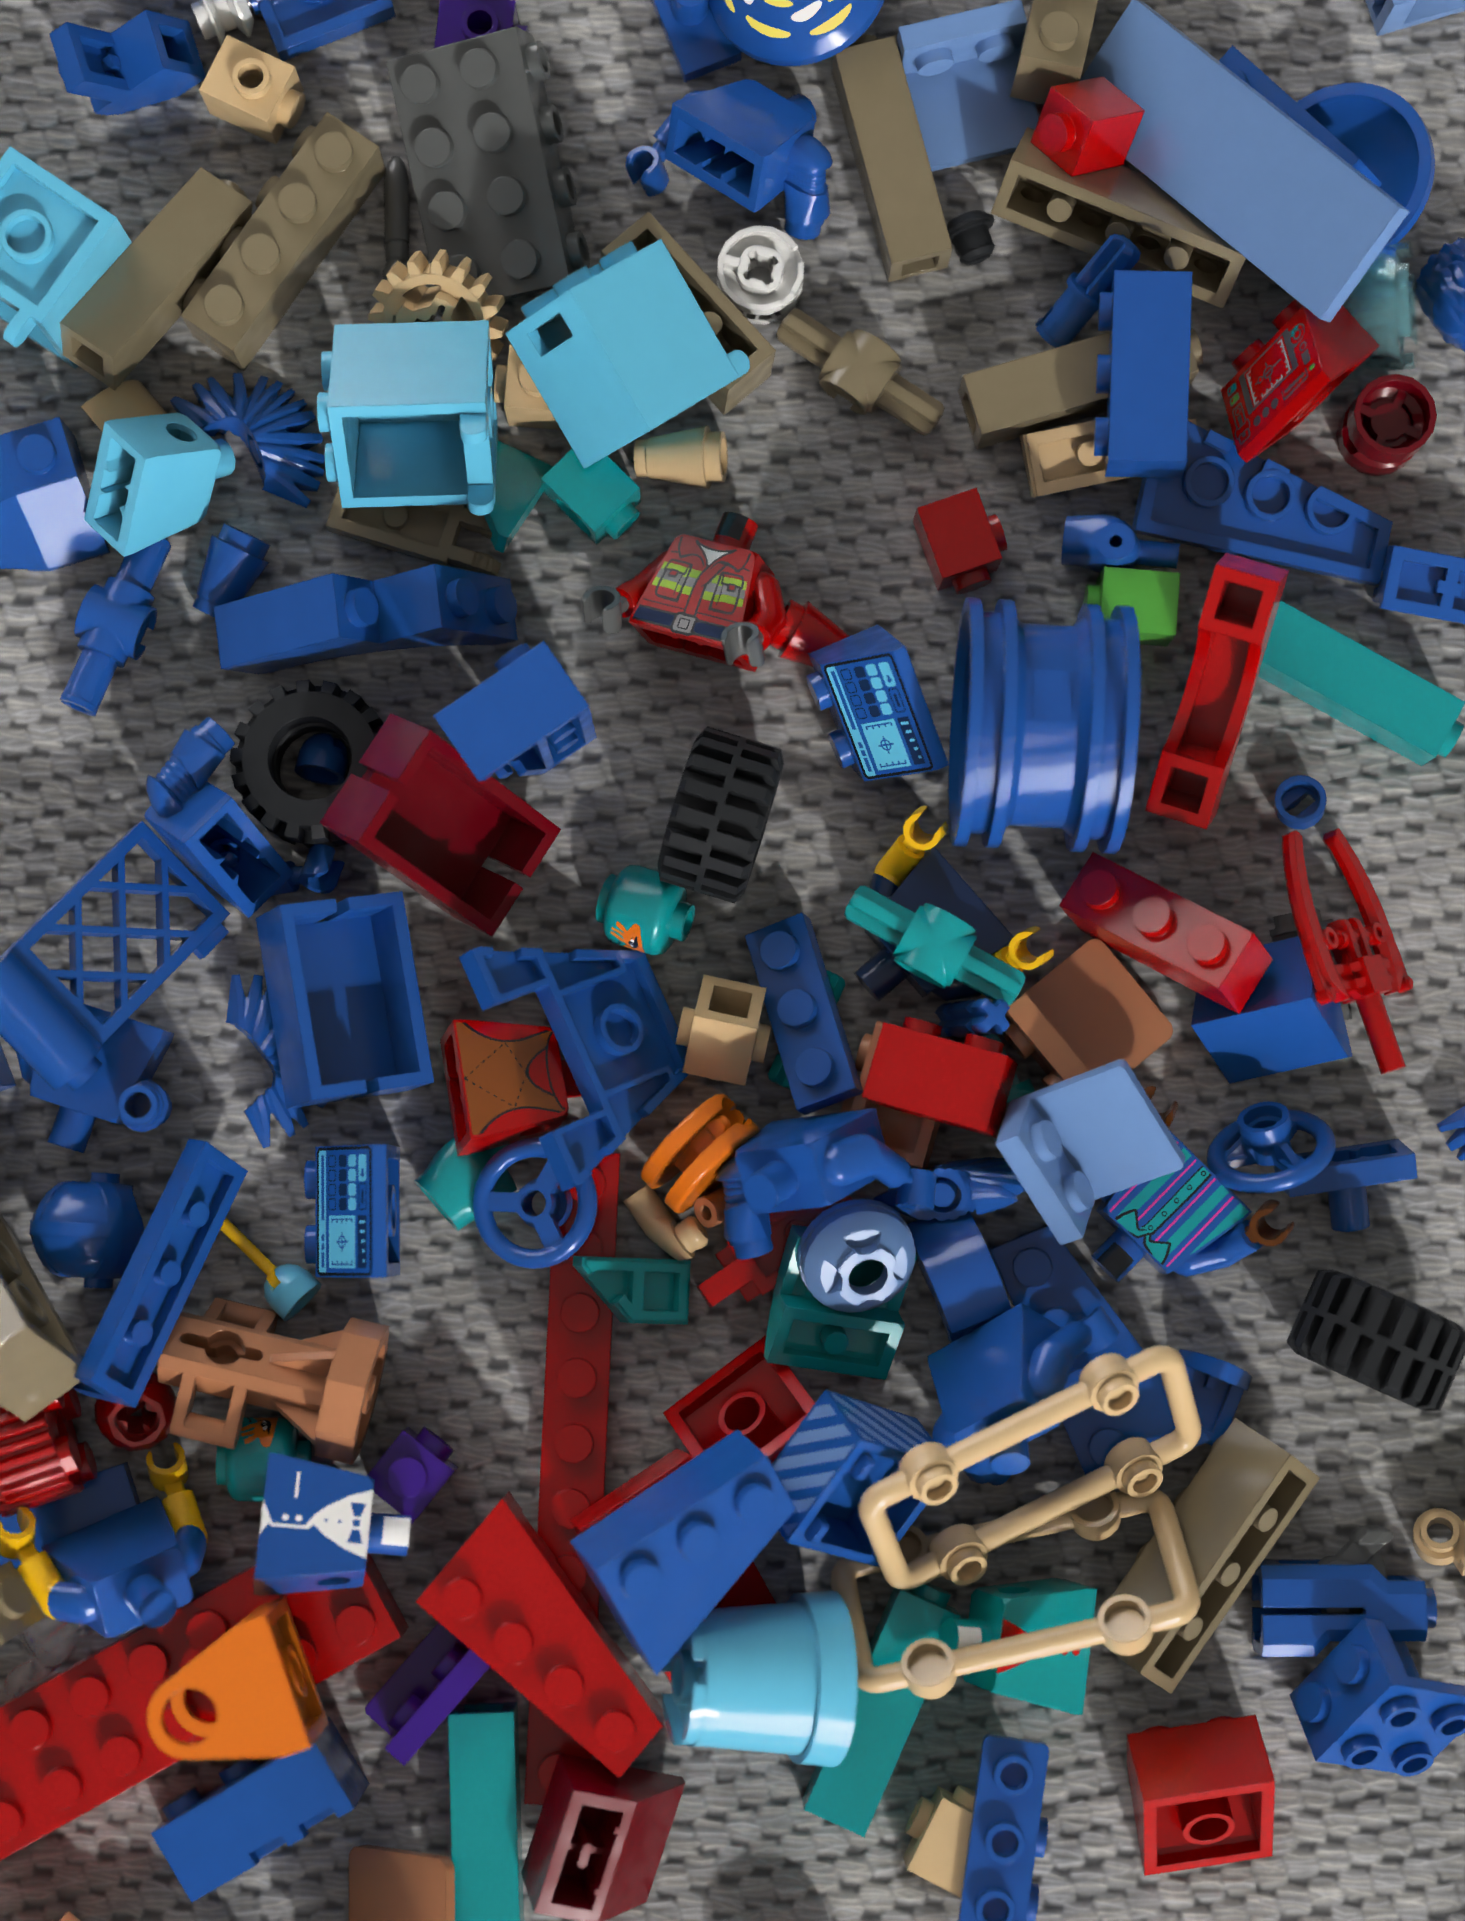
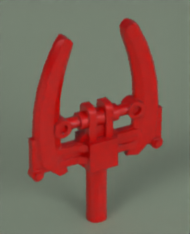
M1337 828L1325 833L1323 841L1334 857L1352 892L1365 926L1363 927L1358 918L1338 919L1328 923L1326 928L1321 929L1308 883L1302 835L1296 830L1282 836V854L1287 893L1294 923L1304 951L1303 954L1316 988L1317 1002L1321 1005L1332 1001L1335 1004L1340 1002L1342 1004L1356 1003L1381 1075L1406 1067L1381 994L1384 993L1387 996L1395 992L1403 993L1413 989V980L1407 975L1393 933L1371 881L1340 829ZM1330 950H1332L1337 964L1334 963Z

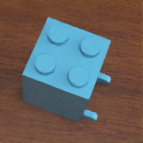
M9 146L0 159V319L8 323L3 339L14 347H18L29 337L76 369L78 365L63 356L60 321L132 242L117 217L11 146Z
M662 239L640 251L630 241L599 260L600 264H596L589 269L587 266H584L555 283L552 286L553 289L522 306L520 309L526 319L505 333L584 469L653 430L749 371L750 361L743 351L733 350L726 354Z
M489 320L334 325L332 351H322L321 353L322 384L324 391L328 392H318L317 417L320 432H330L332 443L325 444L326 478L328 482H338L342 508L468 504L469 511L474 515L481 516L492 512L496 501L498 414L497 403L494 402V371Z

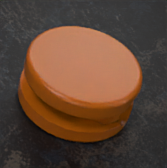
M716 1094L684 1118L658 1145L641 1170V1179L651 1189H657L681 1171L682 1175L671 1187L664 1202L675 1213H683L692 1208L698 1198L711 1193L722 1182L715 1180L719 1169L735 1155L739 1147L759 1133L760 1128L750 1118L745 1121L743 1113L736 1110V1104L726 1094Z

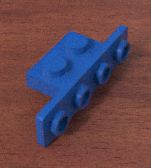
M986 1734L982 1739L958 1921H1036L1039 1885L1032 1883L1035 1857H1044L1048 1835V1819L1041 1817L1049 1758V1748L1044 1742Z

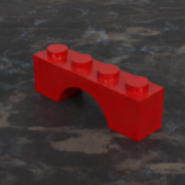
M1226 553L1216 563L1198 624L1197 643L1188 680L1173 726L1159 759L1145 811L1206 830L1217 814L1289 570Z

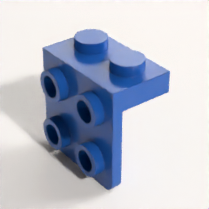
M1363 1618L1289 1694L1314 1759L1317 1762L1344 1765L1351 1769L1365 1768L1397 1773L1400 1776H1414L1429 1769L1434 1762V1758L1456 1737L1465 1733V1686L1409 1677L1385 1622L1381 1620Z

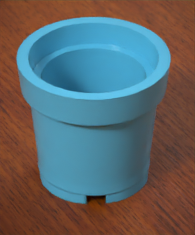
M837 1591L795 1593L785 1603L713 1608L662 1669V1672H671L672 1694H662L666 1729L674 1745L787 1754L789 1759L795 1764L824 1767L838 1766L848 1751L857 1708V1653L851 1617L845 1601Z

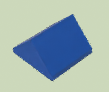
M1299 936L1263 945L1273 961L1240 1014L1196 992L1191 1026L1229 1084L1353 1057L1341 1004H1335L1332 1001L1321 1005L1317 1002L1316 988L1303 954L1304 951Z

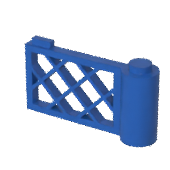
M140 821L0 955V1036L53 1090H57L64 1084H67L72 1090H76L101 1067L102 1062L96 1055L101 1050L103 1043L192 952L199 959L205 958L229 933L221 923L230 913L143 821ZM136 844L155 862V884L125 883V855ZM112 870V882L99 881ZM169 878H170L176 885H169ZM88 891L112 893L113 927L82 925V897ZM126 894L155 895L156 929L126 927ZM169 896L188 897L206 917L192 931L170 930ZM68 912L69 925L56 924ZM44 934L69 935V970L48 969L30 948ZM82 936L113 937L114 972L83 971ZM127 938L157 940V967L151 973H127ZM170 940L182 941L170 953ZM60 980L70 981V990ZM83 981L114 982L115 1010L102 1023L84 1006ZM128 983H140L128 995Z

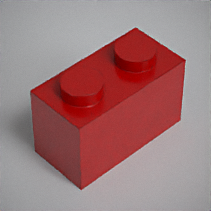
M905 1017L902 1027L883 1022L862 1098L879 1106L997 1139L1018 1066L1013 1059L1002 1054L1004 1044L970 1033L966 1034L964 1044L940 1037L943 1027L912 1017Z

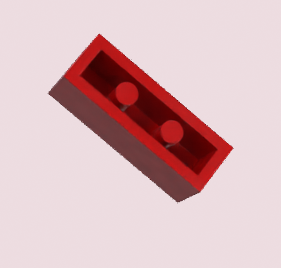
M1092 852L1059 904L1076 926L1087 935L1103 941L1113 949L1237 1014H1240L1273 961L1270 954L1253 932L1095 852Z

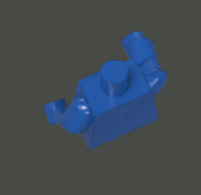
M743 79L715 89L692 91L686 94L682 99L672 103L670 115L653 135L657 139L652 147L644 145L636 147L626 157V170L632 183L635 184L641 178L640 183L649 197L660 194L668 185L669 175L663 164L666 159L753 213L762 209L784 190V230L788 235L796 239L811 240L817 238L820 235L821 226L830 214L826 169L831 167L833 161L828 149L813 137L816 122L814 105L805 95L795 94L786 99L756 80Z
M206 717L199 725H194L189 731L184 729L170 753V760L166 761L165 766L160 769L156 777L147 776L146 791L151 806L144 815L149 824L195 875L248 918L271 896L297 892L301 884L317 893L327 894L332 892L337 886L345 864L343 861H333L335 849L328 845L314 844L310 846L304 866H296L293 861H284L234 799L207 782L224 759L225 754L235 745L232 738L210 717Z
M84 1004L101 1023L111 1014V1012ZM128 1018L103 1043L101 1050L96 1055L102 1062L101 1067L76 1090H72L67 1084H64L57 1090H53L16 1052L22 1078L30 1084V1096L60 1105L47 1142L85 1153L96 1118L115 1124L126 1125V1127L138 1132H146L165 1123L170 1117L172 1102L168 1093L151 1079L171 1045L175 1033Z
M876 1108L772 1121L739 1147L735 1155L726 1161L717 1173L715 1180L723 1181L724 1201H726L724 1207V1238L733 1246L737 1259L744 1260L762 1256L774 1249L771 1239L772 1232L769 1213L825 1207L876 1179L888 1188H896V1207L906 1210H914L916 1206L934 1209L936 1174L929 1170L910 1168L909 1162L885 1145Z
M1020 1303L928 1356V1365L942 1410L933 1427V1441L948 1447L1064 1390L1074 1360L1085 1351L1088 1354H1093L1105 1349L1119 1335L1118 1329L1103 1307H1096L1087 1317L1081 1314L1071 1316L1067 1324L1061 1328L1025 1304ZM1060 1422L963 1471L971 1481L980 1484L990 1483L991 1485L998 1486L1005 1483L1011 1475L1024 1472L1030 1466L1028 1442L1058 1427Z

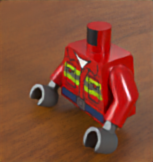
M734 512L723 513L712 541L686 534L679 535L673 540L668 551L660 554L636 576L616 588L609 586L592 587L584 593L582 601L584 622L591 623L594 619L602 617V628L609 634L618 633L622 628V618L630 617L628 622L650 644L756 672L757 667H761L765 663L764 650L768 648L785 628L787 616L779 581L761 556L750 550L758 525L750 518Z

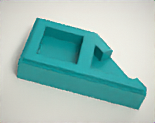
M499 440L497 441L496 501L492 512L484 515L492 532L491 542L494 549L504 553L543 494L541 478L553 466Z
M573 1256L574 1268L620 1322L688 1325L691 1260Z

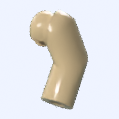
M647 1184L623 1201L646 1236L676 1260L692 1259L695 1257L696 1250L702 1249L707 1245L708 1233L697 1218L688 1216L681 1223L677 1224L655 1190L651 1189Z

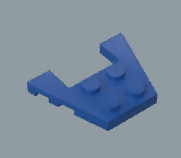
M479 946L459 957L482 1011L532 992L537 994L587 1107L589 1116L539 1137V1141L562 1192L584 1183L593 1174L591 1171L605 1156L612 1154L626 1140L625 1136L642 1118L649 1116L689 1075L683 1073L687 1047L675 1044L678 1026L645 953L630 950L574 949L569 953L543 952L542 948L493 951V947Z

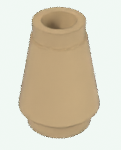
M706 425L649 437L648 439H636L634 444L635 474L637 477H649V479L710 489L712 483L726 481L728 469L726 435L724 431L711 432L710 427Z

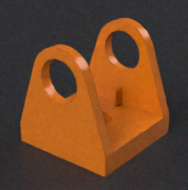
M286 1597L260 1605L188 1662L179 1672L158 1688L149 1703L147 1711V1725L155 1744L166 1754L183 1760L287 1757L311 1748L329 1724ZM186 1689L199 1690L212 1700L216 1708L217 1721H205L192 1713L186 1701ZM169 1698L173 1714L180 1725L192 1734L207 1737L205 1740L185 1743L177 1740L169 1733L164 1723V1708Z

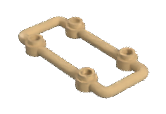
M1156 1345L1147 1348L1127 1359L1116 1353L1103 1354L1090 1361L1084 1367L1079 1376L1078 1383L957 1443L945 1447L938 1442H926L912 1448L900 1461L899 1471L871 1485L862 1494L858 1505L860 1519L885 1580L892 1587L900 1590L918 1588L941 1576L956 1585H969L979 1580L987 1570L986 1560L989 1552L1117 1488L1120 1492L1129 1494L1133 1498H1143L1154 1493L1163 1481V1466L1191 1451L1201 1437V1421L1184 1359L1178 1350L1167 1345ZM1160 1373L1175 1429L1172 1432L1150 1443L1142 1437L1125 1439L1109 1451L1105 1458L1104 1466L977 1529L968 1524L950 1526L933 1539L929 1553L906 1563L886 1512L887 1507L911 1495L927 1505L944 1503L957 1491L958 1472L1091 1406L1110 1416L1121 1415L1129 1411L1136 1404L1139 1398V1383Z
M1157 1489L1149 1496L1133 1498L1129 1494L1113 1490L1009 1543L1072 1529L1082 1538L1090 1541H1102L1110 1537L1118 1529L1121 1518L1149 1513L1173 1594V1600L1148 1606L1142 1599L1134 1595L1120 1594L1109 1598L1102 1604L1098 1617L952 1650L941 1640L923 1638L913 1642L905 1649L901 1661L880 1666H874L856 1579L882 1571L880 1567L841 1557L831 1571V1589L837 1591L842 1596L851 1617L857 1653L858 1687L869 1693H885L908 1687L914 1695L933 1700L946 1695L953 1688L957 1676L1104 1644L1114 1653L1131 1656L1143 1651L1150 1644L1154 1632L1180 1627L1189 1623L1196 1616L1201 1603L1200 1592L1175 1507L1169 1496ZM991 1521L978 1523L971 1526L977 1529ZM911 1525L899 1542L906 1563L929 1553L933 1539L940 1532L925 1535L919 1528Z

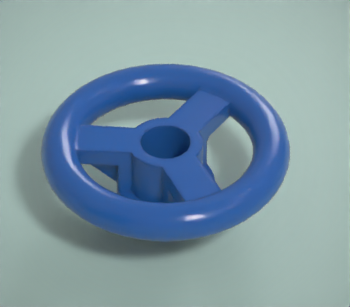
M1260 1102L1245 1108L1239 1114L1236 1121L1226 1126L1215 1136L1207 1151V1166L1216 1175V1179L1230 1189L1255 1194L1279 1192L1304 1184L1321 1173L1334 1155L1336 1140L1330 1126L1321 1118L1308 1112L1288 1109L1285 1105L1278 1102ZM1297 1130L1309 1133L1316 1141L1314 1151L1306 1159L1294 1153L1290 1141ZM1258 1164L1261 1166H1276L1282 1171L1268 1174H1250L1233 1168Z
M527 1138L503 1147L485 1164L475 1184L473 1214L479 1234L486 1245L497 1256L515 1266L539 1269L565 1261L585 1243L592 1231L597 1215V1191L592 1175L584 1183L575 1186L578 1196V1209L575 1221L565 1236H563L559 1227L571 1215L573 1207L572 1195L569 1190L561 1191L549 1161L546 1162L538 1178L529 1181L518 1193L494 1192L499 1178L512 1164L526 1158L538 1157L547 1159L539 1138ZM538 1192H541L545 1197L546 1205L543 1212L537 1215L532 1208V1200ZM493 1212H517L526 1224L536 1229L544 1248L529 1249L512 1243L500 1231Z

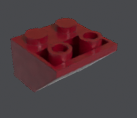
M560 1753L521 1872L534 1913L576 1921H606L647 1902L684 1790L685 1781L683 1777L628 1767L624 1774L618 1778L598 1760Z

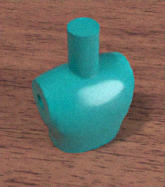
M453 1137L431 1158L427 1168L414 1181L443 1217L459 1231L470 1222L475 1221L473 1194L481 1170L495 1153L507 1145L469 1155L457 1156L455 1138ZM507 1169L499 1178L494 1192H514L517 1190L516 1184Z

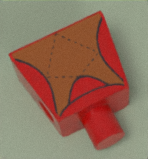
M456 1019L451 1022L440 1039L457 1156L482 1152L554 1131L568 1116L569 1106L567 1098L582 1097L566 1060H561L559 1044L551 1027Z

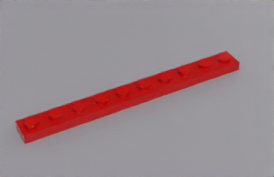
M612 1153L605 1156L591 1171L596 1186L598 1203L594 1226L587 1240L577 1252L565 1261L550 1266L537 1534L543 1538L578 1592L582 1593L595 1611V1616L598 1620L600 1592L570 1543L578 1535L568 1520L605 1496L613 1313L574 1268L573 1256L616 1257L621 1153ZM576 1187L569 1189L572 1195L573 1207L568 1220L559 1227L563 1236L571 1229L576 1218L578 1209ZM529 1701L524 1804L543 1805L559 1754L563 1753L592 1759V1754L531 1701Z

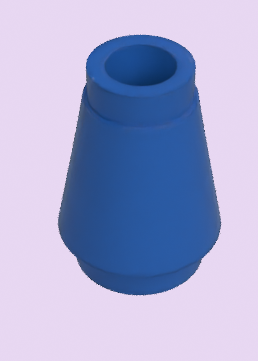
M224 523L218 537L211 534L196 592L197 597L192 606L215 618L214 606L244 598L269 564L264 558L270 545Z

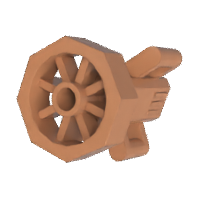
M216 1297L203 1316L181 1311L157 1362L158 1382L179 1387L170 1426L171 1435L235 1450L241 1433L247 1404L279 1411L315 1445L314 1456L351 1465L354 1464L362 1450L375 1408L388 1352L389 1326L351 1317L343 1330L298 1340L274 1334L279 1315L273 1310ZM196 1391L230 1399L226 1420L193 1413L192 1408Z

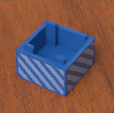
M825 1389L772 1463L775 1472L796 1508L779 1529L786 1543L880 1567L860 1519L858 1505L862 1494L871 1485L899 1471L900 1461L908 1451L922 1443L934 1442L919 1420L909 1415ZM912 1495L886 1508L898 1542H900L927 1505L923 1501L913 1498Z

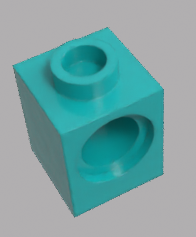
M571 449L541 478L544 493L596 545L608 534L614 540L618 539L640 516V512L635 508L641 502L640 487L608 456L584 469L573 449Z

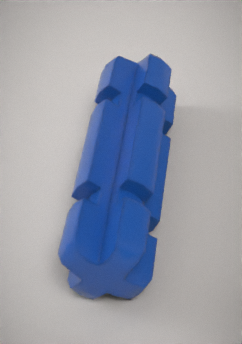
M987 998L976 1001L954 1002L953 1004L944 1003L935 1011V1014L941 1020L938 1025L943 1027L940 1035L943 1038L951 1037L952 1035L957 1038H964L967 1033L979 1036L1002 1034L1010 1026V1023L1005 1018V1014L1010 1007L1003 999H996L991 1002Z

